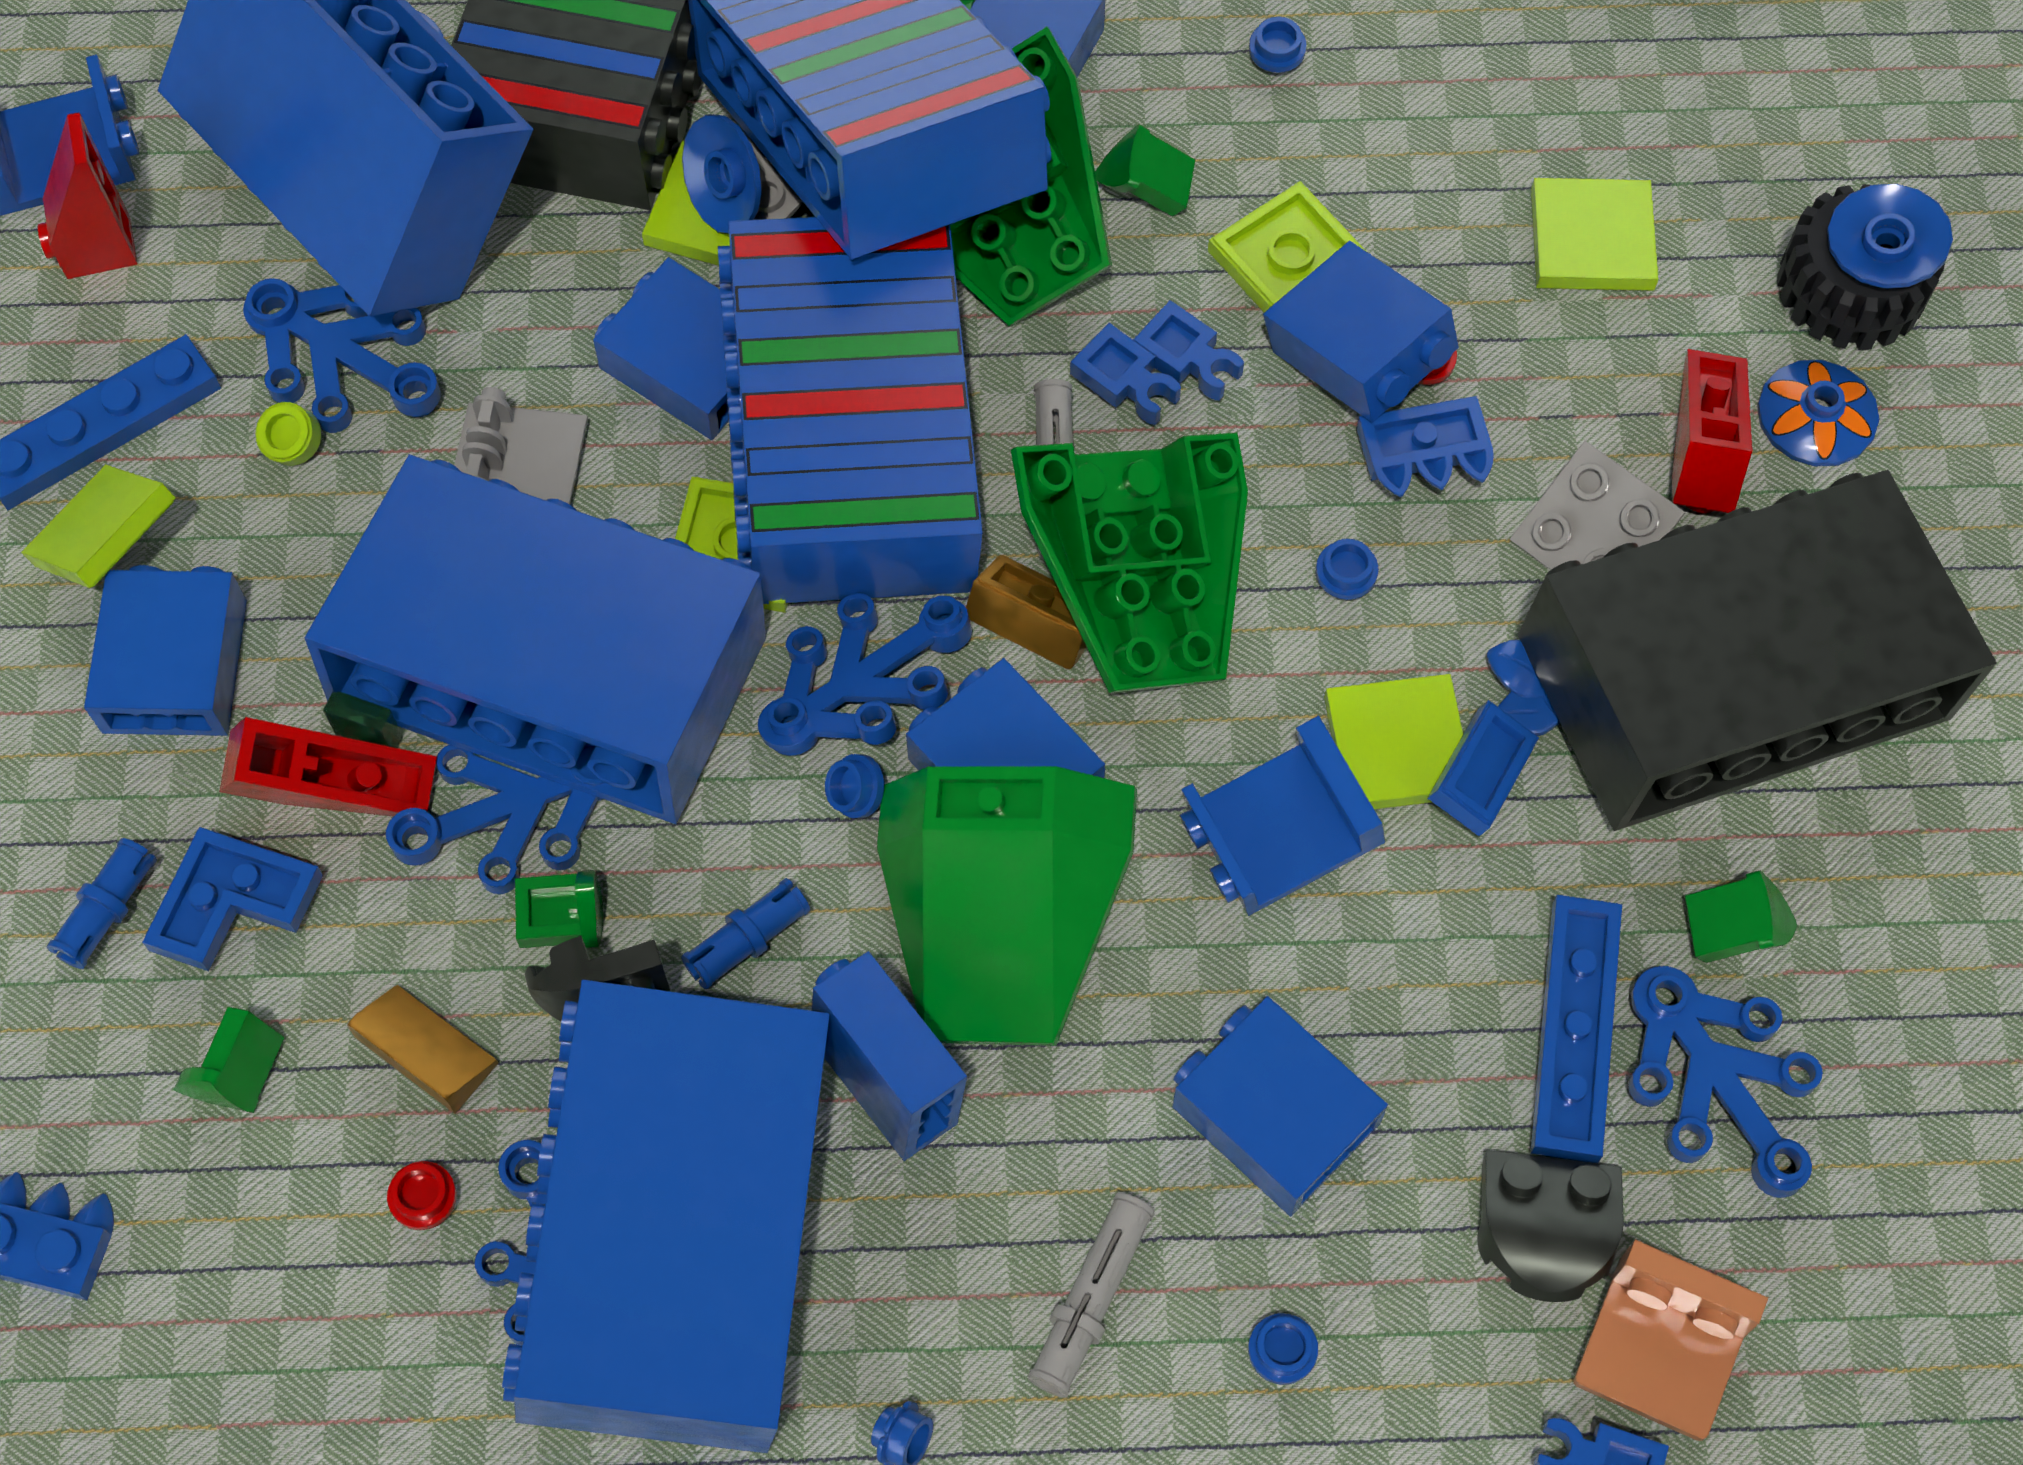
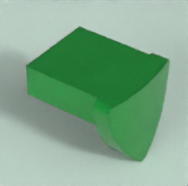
M1138 124L1106 155L1095 171L1096 179L1099 183L1116 192H1130L1173 217L1187 208L1195 159L1150 134L1149 129Z
M583 870L577 874L515 878L516 941L520 948L556 946L579 936H582L586 948L600 946L603 931V901L601 887L595 870Z
M1761 870L1747 873L1744 880L1685 895L1695 957L1705 963L1759 949L1767 950L1783 946L1792 939L1797 928L1796 919L1785 898Z
M227 1007L201 1067H189L181 1071L173 1090L210 1104L254 1113L259 1103L258 1097L284 1037L250 1011Z

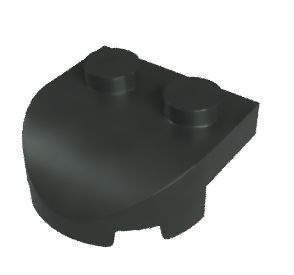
M582 936L552 947L549 952L551 964L546 968L528 966L525 971V979L532 998L543 1010L560 1022L562 1021L565 1000L578 1002L582 980L671 992L655 940L590 959Z
M1486 1150L1482 1164L1481 1224L1477 1235L1478 1248L1484 1263L1487 1265L1492 1261L1500 1271L1511 1279L1510 1287L1513 1291L1528 1298L1545 1302H1567L1579 1299L1587 1287L1597 1283L1601 1278L1605 1280L1611 1270L1623 1232L1622 1167Z

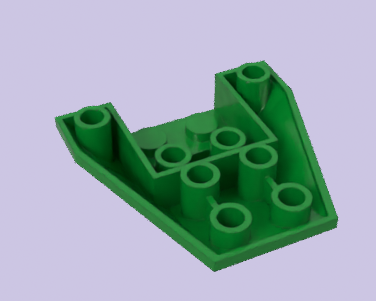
M1048 26L1012 48L1017 60L1033 76L1041 78L1049 95L1050 107L1045 112V132L1051 148V161L1047 163V190L950 224L955 277L1011 327L1112 266L1079 80Z
M1238 432L1182 436L1162 449L1075 454L1073 443L1017 446L1011 449L1021 513L1108 692L1116 693L1225 680L1248 497Z
M1057 766L925 767L884 784L878 827V855L917 1013L941 1043L1057 1046L1134 853L1137 788L1134 785Z

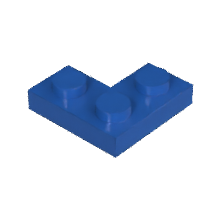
M199 827L142 943L150 952L209 971L236 914L297 933L323 874L316 865Z

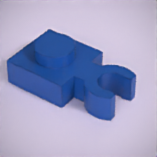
M1171 300L1133 339L1155 356V369L1172 376L1179 384L1189 374H1192L1198 379L1200 390L1207 397L1220 401L1224 396L1225 383L1216 378L1213 373L1225 371L1237 380L1243 375L1244 361L1237 353L1228 349H1213L1216 345L1217 332Z
M1108 323L1070 362V375L1115 408L1126 397L1130 398L1135 402V410L1138 416L1149 424L1156 425L1160 421L1161 408L1149 399L1150 397L1162 395L1174 404L1180 400L1181 386L1177 380L1164 373L1152 374L1151 372L1155 367V356L1111 323Z
M1551 1418L1544 1424L1542 1432L1561 1439L1566 1446V1456L1563 1459H1553L1548 1455L1539 1454L1535 1458L1533 1465H1665L1669 1446L1602 1423L1595 1428L1592 1441L1584 1439L1579 1429L1571 1422L1560 1418Z

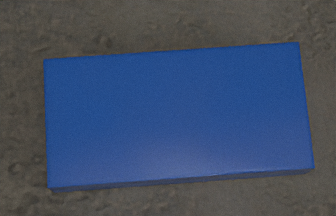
M1488 700L1476 711L1428 799L1476 835H1482L1493 824L1539 737Z

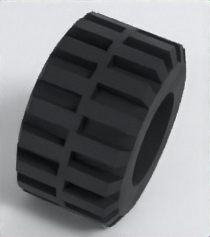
M1862 184L1860 189H1863L1870 185ZM1850 185L1838 187L1834 196L1825 192L1815 199L1812 207L1807 206L1803 211L1780 262L1781 267L1777 274V286L1783 287L1780 294L1783 306L1794 307L1791 315L1792 320L1798 326L1806 323L1812 328L1809 335L1821 341L1823 336L1834 339L1833 346L1846 349L1850 342L1856 343L1858 350L1872 349L1876 340L1884 347L1894 343L1899 334L1905 336L1914 327L1939 282L1945 264L1931 278L1910 287L1880 288L1865 284L1843 271L1829 251L1827 229L1834 209L1849 194L1856 192ZM1888 244L1879 245L1883 248L1894 249L1893 246Z

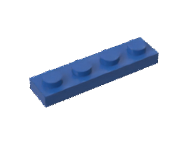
M187 334L1 438L0 500L7 511L222 389L215 374Z
M1556 895L1552 904L1531 1154L1597 1164L1603 1157L1622 904Z

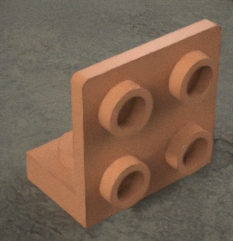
M1634 1240L1618 1261L1573 1382L1580 1389L1694 1440L1703 1441L1709 1435L1742 1341L1760 1323L1768 1297L1638 1240Z

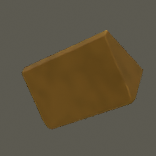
M1000 554L974 580L966 605L970 621L1065 669H1071L1078 662L1087 646L1053 579Z
M399 985L394 986L355 1014L347 1024L357 1040L454 1114L498 1064L497 1059Z

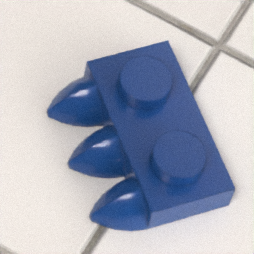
M1477 396L1384 412L1372 423L1363 416H1360L1356 429L1371 481L1379 480L1387 490L1400 498L1408 489L1413 473L1419 472L1427 482L1443 490L1450 479L1453 466L1460 465L1468 475L1481 483L1486 480L1491 471L1494 458L1493 447Z
M15 1172L1 1180L0 1279L87 1301L111 1239L114 1226L113 1209L107 1195L103 1193L86 1203L71 1221L69 1220L70 1201L62 1183H58L43 1192L27 1210L26 1188L21 1175Z

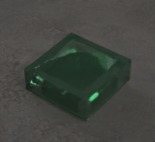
M337 691V693L332 692L323 709L336 736L398 748L403 739L392 712L388 708Z

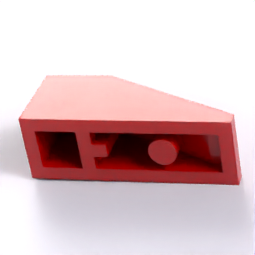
M80 112L69 114L66 117L43 195L46 222L40 223L37 226L43 252L47 259L56 257L67 279L138 265L129 213Z
M1687 349L1672 467V503L1685 505L1691 510L1702 513L1713 511L1729 513L1736 509L1752 454L1747 358Z
M245 717L230 730L219 792L283 805L391 817L409 808H419L428 812L437 756Z

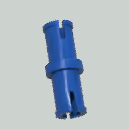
M121 838L117 843V848L92 884L84 883L77 892L76 898L79 903L54 939L50 940L47 949L54 954L59 951L56 957L68 965L84 969L88 958L112 923H121L129 910L125 904L149 869L157 862L156 857L149 853L146 855L148 850L140 844L126 838Z
M787 878L779 882L778 886L743 912L739 909L733 910L725 916L726 925L691 951L681 955L683 964L695 981L701 977L698 982L702 988H710L713 982L749 955L753 958L759 957L767 951L766 943L798 918L810 912V906L798 887L796 886L790 890L794 887L792 881Z

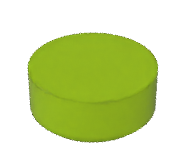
M280 402L270 406L260 416L256 426L255 437L260 451L267 458L283 465L296 466L308 461L317 451L321 441V428L315 415L306 408L291 402Z

